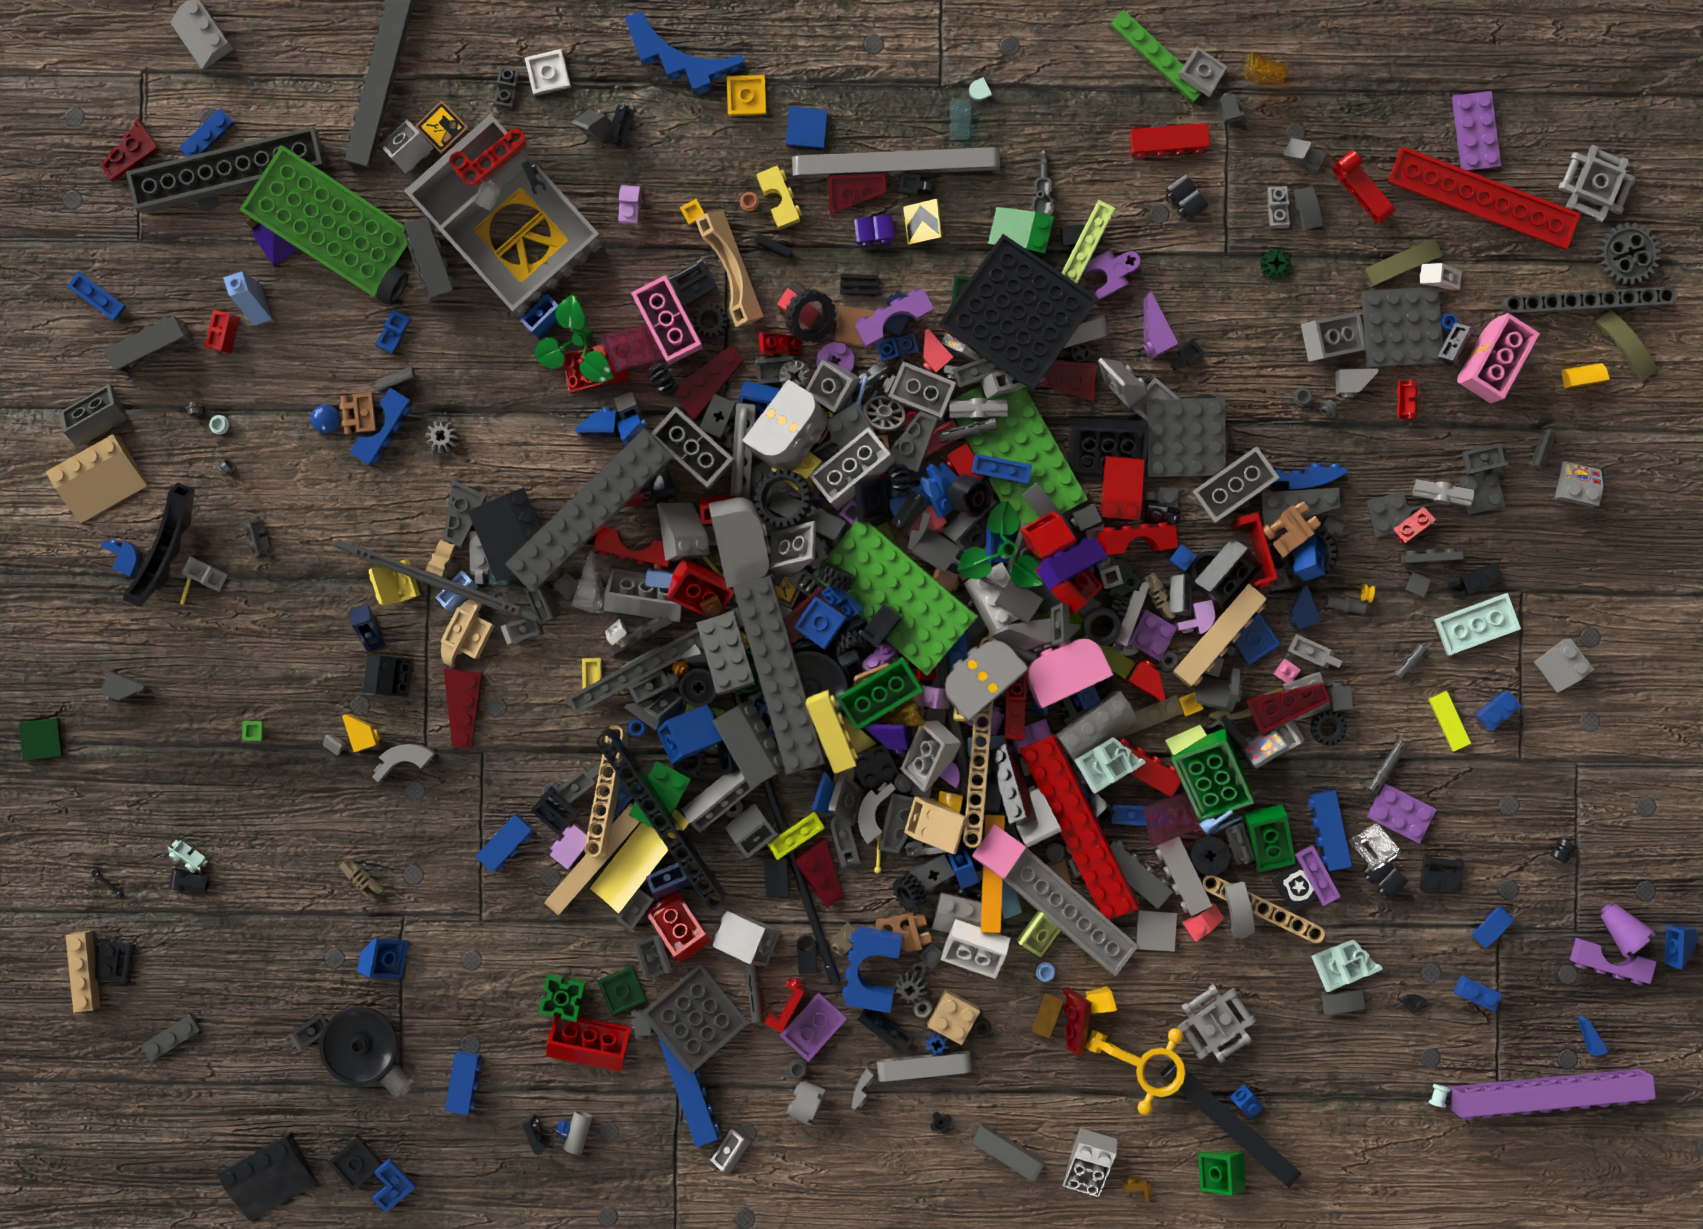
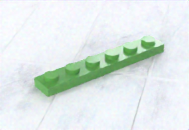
M1125 10L1111 22L1110 26L1192 103L1202 94V92L1178 77L1184 65Z

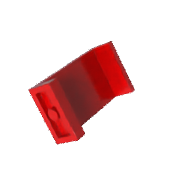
M1257 512L1241 516L1231 523L1232 530L1248 528L1256 559L1262 566L1260 570L1262 579L1254 582L1251 586L1256 588L1257 591L1267 589L1278 578L1259 514Z

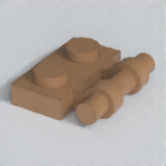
M372 392L352 394L353 402L348 401V396H340L341 404H339V407L342 410L343 418L341 427H344L345 435L352 434V426H356L357 433L377 431ZM350 409H354L355 419L350 420Z

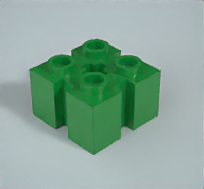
M549 973L546 975L543 989L548 994L542 997L538 1014L554 1017L557 1013H561V1019L576 1022L580 1018L583 1004L578 1003V1000L585 995L587 980L572 977L568 982L564 981L565 976ZM564 993L567 998L562 1001V997L559 994Z

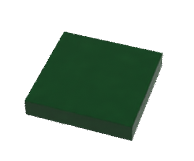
M59 718L19 723L23 761L63 756Z
M633 965L597 980L611 1016L648 1001Z

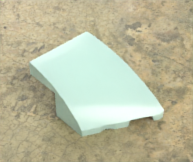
M1114 737L1074 760L1093 793L1099 792L1109 784L1116 782L1146 763L1145 760L1139 759L1132 754L1129 748L1122 746Z
M1354 940L1344 942L1311 956L1326 992L1382 970V966L1376 964L1369 957L1370 955L1363 951Z

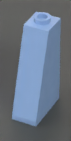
M242 271L223 277L230 298L254 326L272 320L262 286L259 282Z

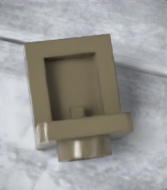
M848 922L828 942L831 949L841 956L847 953L854 945L850 943L852 932H856V929Z

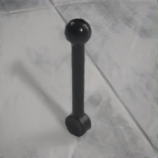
M95 869L91 872L93 877H98L113 892H115L117 898H122L124 896V893L122 891H118L112 884H110L103 876L100 875V871L98 869Z

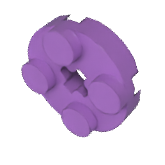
M832 342L823 346L818 352L817 367L822 359L831 362L832 357L841 359L839 366L846 368L850 372L853 370L855 363L854 355L845 344Z

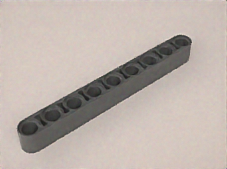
M1672 287L1514 295L1502 302L1501 309L1504 314L1525 315L1663 307L1673 303L1677 298V293ZM1662 293L1667 295V301L1662 298ZM1643 294L1648 296V302L1644 301ZM1624 295L1629 297V303L1624 301ZM1605 296L1610 298V304L1605 302ZM1586 297L1591 299V306L1586 303ZM1567 298L1572 300V307L1567 304ZM1548 299H1551L1553 301V308L1548 306ZM1529 300H1532L1534 302V309L1529 307ZM1510 301L1515 303V310L1509 307Z

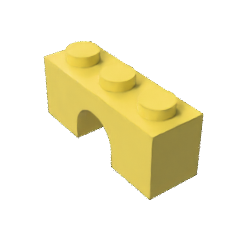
M777 165L756 174L764 196L776 193L782 198L781 204L771 209L778 230L780 231L799 223V216L802 214L798 205L794 206L792 199L794 195L791 188H787L784 181H787L784 171L779 170Z

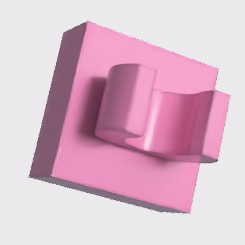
M1283 659L1273 675L1284 683H1288L1295 679L1301 669L1288 660Z

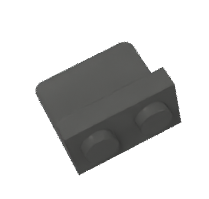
M1233 668L1228 681L1201 675L1203 679L1196 686L1195 702L1233 712L1236 702H1240L1242 691L1239 690L1243 682V678L1240 677V669Z

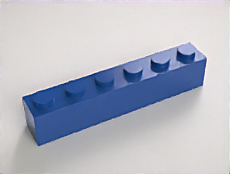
M658 1036L695 1147L718 1140V1134L721 1133L718 1122L714 1123L712 1117L714 1110L712 1104L707 1103L706 1097L708 1093L705 1085H701L700 1078H702L699 1067L689 1074Z

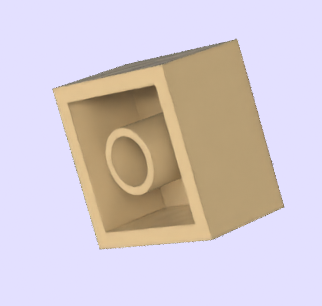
M945 989L927 1022V1026L962 1045L980 1009L978 1006Z

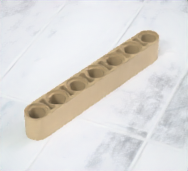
M611 726L609 729L614 730L616 733L621 732L620 739L627 748L628 732L619 726ZM606 736L605 742L611 743V739ZM617 752L616 758L622 759V755ZM603 754L585 843V853L595 859H602L607 854L621 782L615 771L608 778V771L613 768ZM609 788L610 793L605 797L604 791ZM606 807V813L601 816V809ZM602 826V833L597 835L598 827ZM596 845H598L599 851L596 854H594L593 849Z
M632 803L612 824L606 856L602 859H595L586 854L544 902L558 916L640 823V821L629 816L633 807ZM596 845L593 849L594 854H596L599 851L598 845Z
M1204 874L1200 879L1204 889L1226 900L1223 889L1232 883L1215 875ZM1209 878L1214 879V885L1211 888L1206 887V880ZM1247 891L1253 914L1313 943H1319L1324 939L1325 932L1320 926ZM1261 903L1266 904V910L1263 913L1258 912V906ZM1278 912H1283L1284 917L1281 921H1276L1275 919ZM1300 920V922H1301L1300 928L1297 929V930H1294V929H1293V923H1294V921ZM1317 928V937L1311 938V930Z

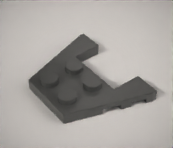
M659 616L647 624L648 626H645V624L634 629L631 634L621 638L618 641V645L607 650L610 657L664 630L672 623L669 616L665 618Z

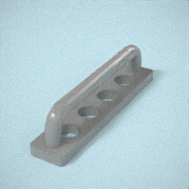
M738 403L736 405L733 459L735 462L732 464L730 496L749 500L753 453L748 447H745L742 440L755 424L756 405ZM747 419L750 421L749 428H747ZM745 457H746L747 460H748V463H747L746 466H744V458H745ZM743 476L746 478L745 485H743Z

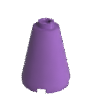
M1609 903L1601 909V918L1625 958L1629 957L1627 955L1628 952L1631 951L1634 954L1650 941L1648 938L1650 934L1653 937L1656 934L1652 929L1617 904L1611 905Z

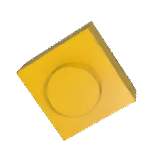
M697 199L680 207L689 226L695 223L696 219L704 215Z
M1196 691L1178 698L1184 716L1203 710L1202 704L1195 702Z

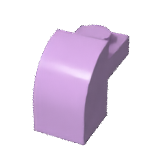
M621 185L619 192V223L638 224L642 198L641 186Z
M1208 600L1192 604L1194 619L1175 623L1176 630H1182V633L1194 631L1193 627H1196L1197 634L1206 632L1211 628L1215 620L1213 601Z

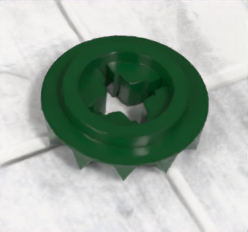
M1277 248L1268 250L1262 256L1260 262L1262 272L1270 279L1285 277L1289 273L1292 264L1290 256L1284 250ZM1275 258L1278 262L1283 263L1278 266L1277 272L1274 265L1268 264L1274 262Z

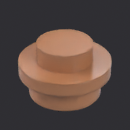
M746 192L740 198V205L745 211H753L758 207L759 199L755 193Z

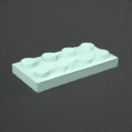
M1508 593L1434 619L1447 655H1452L1521 629Z

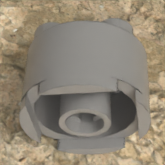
M807 1081L800 1082L793 1094L796 1096V1099L790 1103L787 1114L790 1115L789 1117L812 1126L814 1115L818 1113L826 1089Z

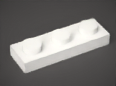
M618 619L605 630L606 638L612 646L615 643L618 645V641L627 634L625 624Z

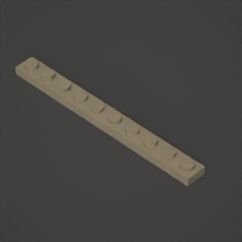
M1177 695L1134 711L1137 722L1116 738L1120 739L1182 714L1183 710ZM1019 757L1024 776L1030 775L1031 772L1024 757Z

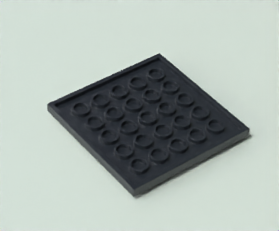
M1002 234L937 326L1028 389L1034 391L1098 298L1011 238Z

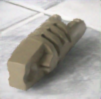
M1152 573L1143 578V581L1149 584L1147 592L1163 619L1170 620L1175 618L1177 614L1170 612V597L1156 574Z
M351 859L344 860L339 866L347 878L352 880V883L357 888H360V891L370 901L374 902L377 899V894H381L384 891L360 865L355 864Z

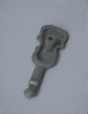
M1042 150L1040 153V178L1034 181L1036 198L1031 200L1033 203L1032 211L1053 215L1055 200L1051 198L1053 181L1048 178L1047 157L1049 152Z

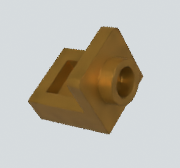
M1128 1177L1122 1181V1188L1125 1193L1142 1191L1144 1201L1149 1202L1152 1190L1151 1185L1147 1184L1145 1178Z

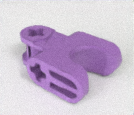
M1112 250L1088 262L1083 274L1086 275L1098 271L1104 274L1106 278V284L1099 288L1094 295L1098 298L1097 301L1129 285L1125 276L1137 270L1140 264V257L1134 251H1129L1115 258ZM1127 259L1134 261L1132 266L1126 264Z

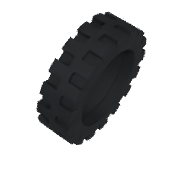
M805 289L804 292L800 291L796 294V297L791 298V303L786 307L785 319L787 322L785 324L789 328V332L805 342H817V339L822 340L825 338L824 335L829 334L831 327H834L836 307L832 303V299L824 293L812 289V291ZM818 301L822 307V317L819 323L810 330H802L799 325V314L802 308L807 303Z

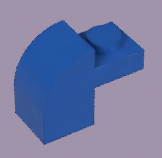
M111 539V541L104 540L101 548L118 554L112 569L127 576L136 577L142 564V554L139 548L129 541L122 543L115 539Z

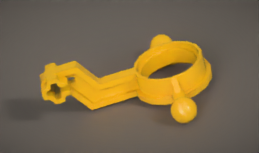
M1174 1028L1169 1031L1167 1048L1151 1049L1143 1054L1141 1058L1106 1041L1107 1035L1091 1029L1085 1048L1098 1054L1103 1050L1116 1058L1137 1066L1138 1082L1143 1090L1147 1092L1145 1099L1139 1102L1137 1107L1140 1114L1145 1116L1151 1114L1154 1096H1169L1176 1092L1183 1084L1185 1077L1184 1063L1173 1052L1176 1044L1183 1040V1032L1180 1029ZM1156 1055L1170 1057L1175 1062L1177 1068L1176 1078L1170 1085L1162 1088L1153 1087L1148 1084L1143 1074L1144 1065L1148 1059Z

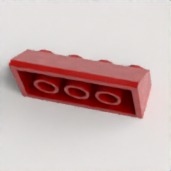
M561 1013L555 1015L547 1041L546 1057L622 1072L631 1027L580 1017L575 1022L561 1019Z

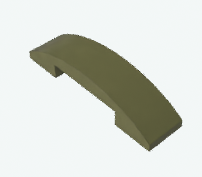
M1432 239L1366 268L1365 271L1373 287L1401 273L1438 259L1443 255L1436 239Z
M1609 310L1595 321L1605 336L1611 337L1632 364L1630 368L1641 382L1658 370L1643 343L1615 312Z
M1283 688L1273 689L1262 693L1261 696L1281 692ZM1248 707L1233 713H1230L1228 710L1218 709L1207 713V716L1217 719L1226 715L1229 720L1251 716Z

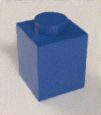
M1181 544L1178 545V548L1174 550L1167 561L1179 571L1184 572L1197 556Z

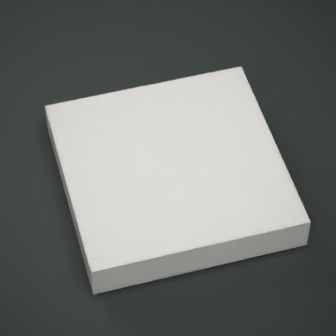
M562 49L525 58L534 96L571 88Z

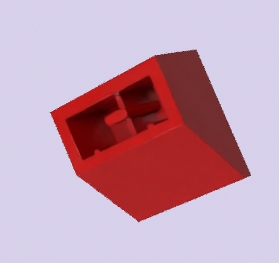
M1054 511L1020 529L1027 548L1043 560L1048 557L1052 558L1055 553L1068 549L1073 543L1077 542L1062 517Z

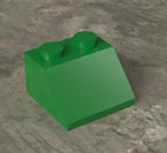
M1229 1150L1198 1152L1200 1191L1234 1196L1246 1191L1244 1152Z

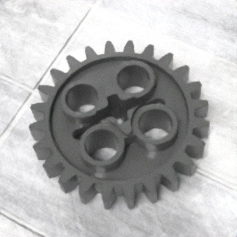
M1627 222L1623 224V227L1619 224L1616 226V229H1609V233L1603 235L1605 239L1599 241L1602 247L1597 248V251L1601 252V254L1596 258L1602 259V262L1598 266L1605 267L1602 273L1609 272L1608 279L1614 276V283L1621 280V285L1626 284L1627 281L1629 285H1633L1634 282L1637 284L1641 283L1642 279L1646 280L1649 278L1648 275L1655 273L1652 268L1655 269L1659 266L1655 263V261L1661 259L1659 256H1656L1661 250L1655 248L1659 242H1653L1656 235L1649 236L1650 229L1645 232L1643 231L1644 225L1637 228L1636 223L1630 226ZM1632 238L1637 240V246L1632 244ZM1614 244L1618 245L1619 252L1614 250ZM1641 247L1644 248V251L1637 252L1633 255L1623 257L1616 261L1613 260L1614 257L1623 255L1626 252L1629 253ZM1638 256L1643 257L1644 264L1638 261ZM1620 262L1626 265V270L1621 269Z

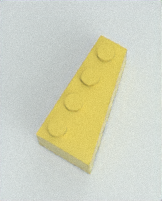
M827 690L806 698V706L834 774L856 766L858 754L855 747L853 748L848 730H845L842 714L838 713L836 709L837 702L834 695L830 696Z

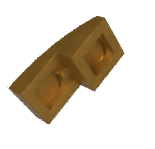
M1045 993L1031 1032L1049 1039L1064 1000Z

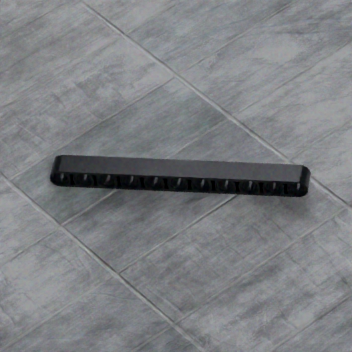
M612 729L603 730L597 738L599 749L705 904L712 910L719 909L725 899L723 888L618 734ZM603 736H608L611 739V743H606ZM614 752L620 753L622 759H617L614 756ZM625 768L631 769L633 775L627 774ZM636 784L642 785L644 791L638 790ZM647 800L653 801L655 806H649ZM657 817H664L666 822H660ZM668 833H675L677 838H671ZM679 848L686 849L688 853L682 854ZM690 864H695V865H697V866H698V869H697V870L692 869V868L690 867ZM700 880L708 881L709 885H703ZM711 896H718L720 901H714Z

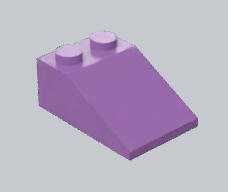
M1149 293L1143 300L1145 344L1143 348L1147 356H1151L1154 359L1172 350L1178 342L1153 293Z

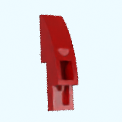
M1027 672L1006 689L1004 740L1024 741Z

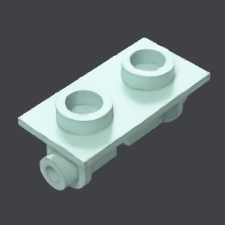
M175 840L172 844L174 848L168 847L169 857L176 862L181 861L186 864L185 868L190 872L195 873L196 871L201 874L200 867H205L208 863L206 857L196 850L189 855L188 853L192 848L181 840Z

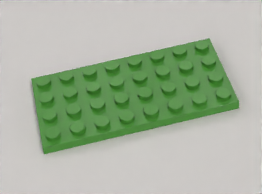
M282 145L239 209L372 297L376 295L378 285L384 274L390 267L395 266L407 247L401 223Z
M981 384L951 401L987 398ZM1026 388L987 399L1007 400V417H987V419L978 420L980 422L995 418L998 430L981 433L980 436L965 437L974 455L976 453L1032 465L1029 484L987 477L1000 502L1008 500L1019 517L1017 533H1019L1022 522L1032 523L1039 519V516L1021 495L1035 483L1043 489L1062 514L1088 500ZM954 418L958 427L977 421L970 418Z
M857 520L838 542L836 549H833L829 553L827 560L824 561V563L841 568L855 576L850 591L845 592L861 605L863 610L857 615L861 618H866L868 624L881 608L880 604L882 602L889 603L904 616L886 640L927 676L978 617L870 522L858 523ZM822 566L812 574L815 578L818 577ZM817 578L826 587L830 586L829 584Z

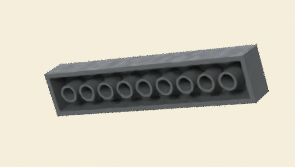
M309 127L126 171L134 207L141 213H147L254 187L281 145L317 169L325 170L327 169L319 132L314 127Z
M643 429L505 565L531 592L537 591L675 457L648 429Z
M766 576L733 586L786 774L826 763L817 730L806 706V691L773 576Z

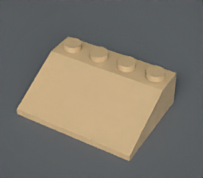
M114 434L46 471L54 488L81 524L148 487L121 436Z

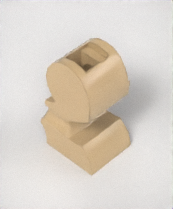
M441 539L435 553L432 554V560L429 561L426 571L445 578L447 573L445 566L451 562L456 545Z

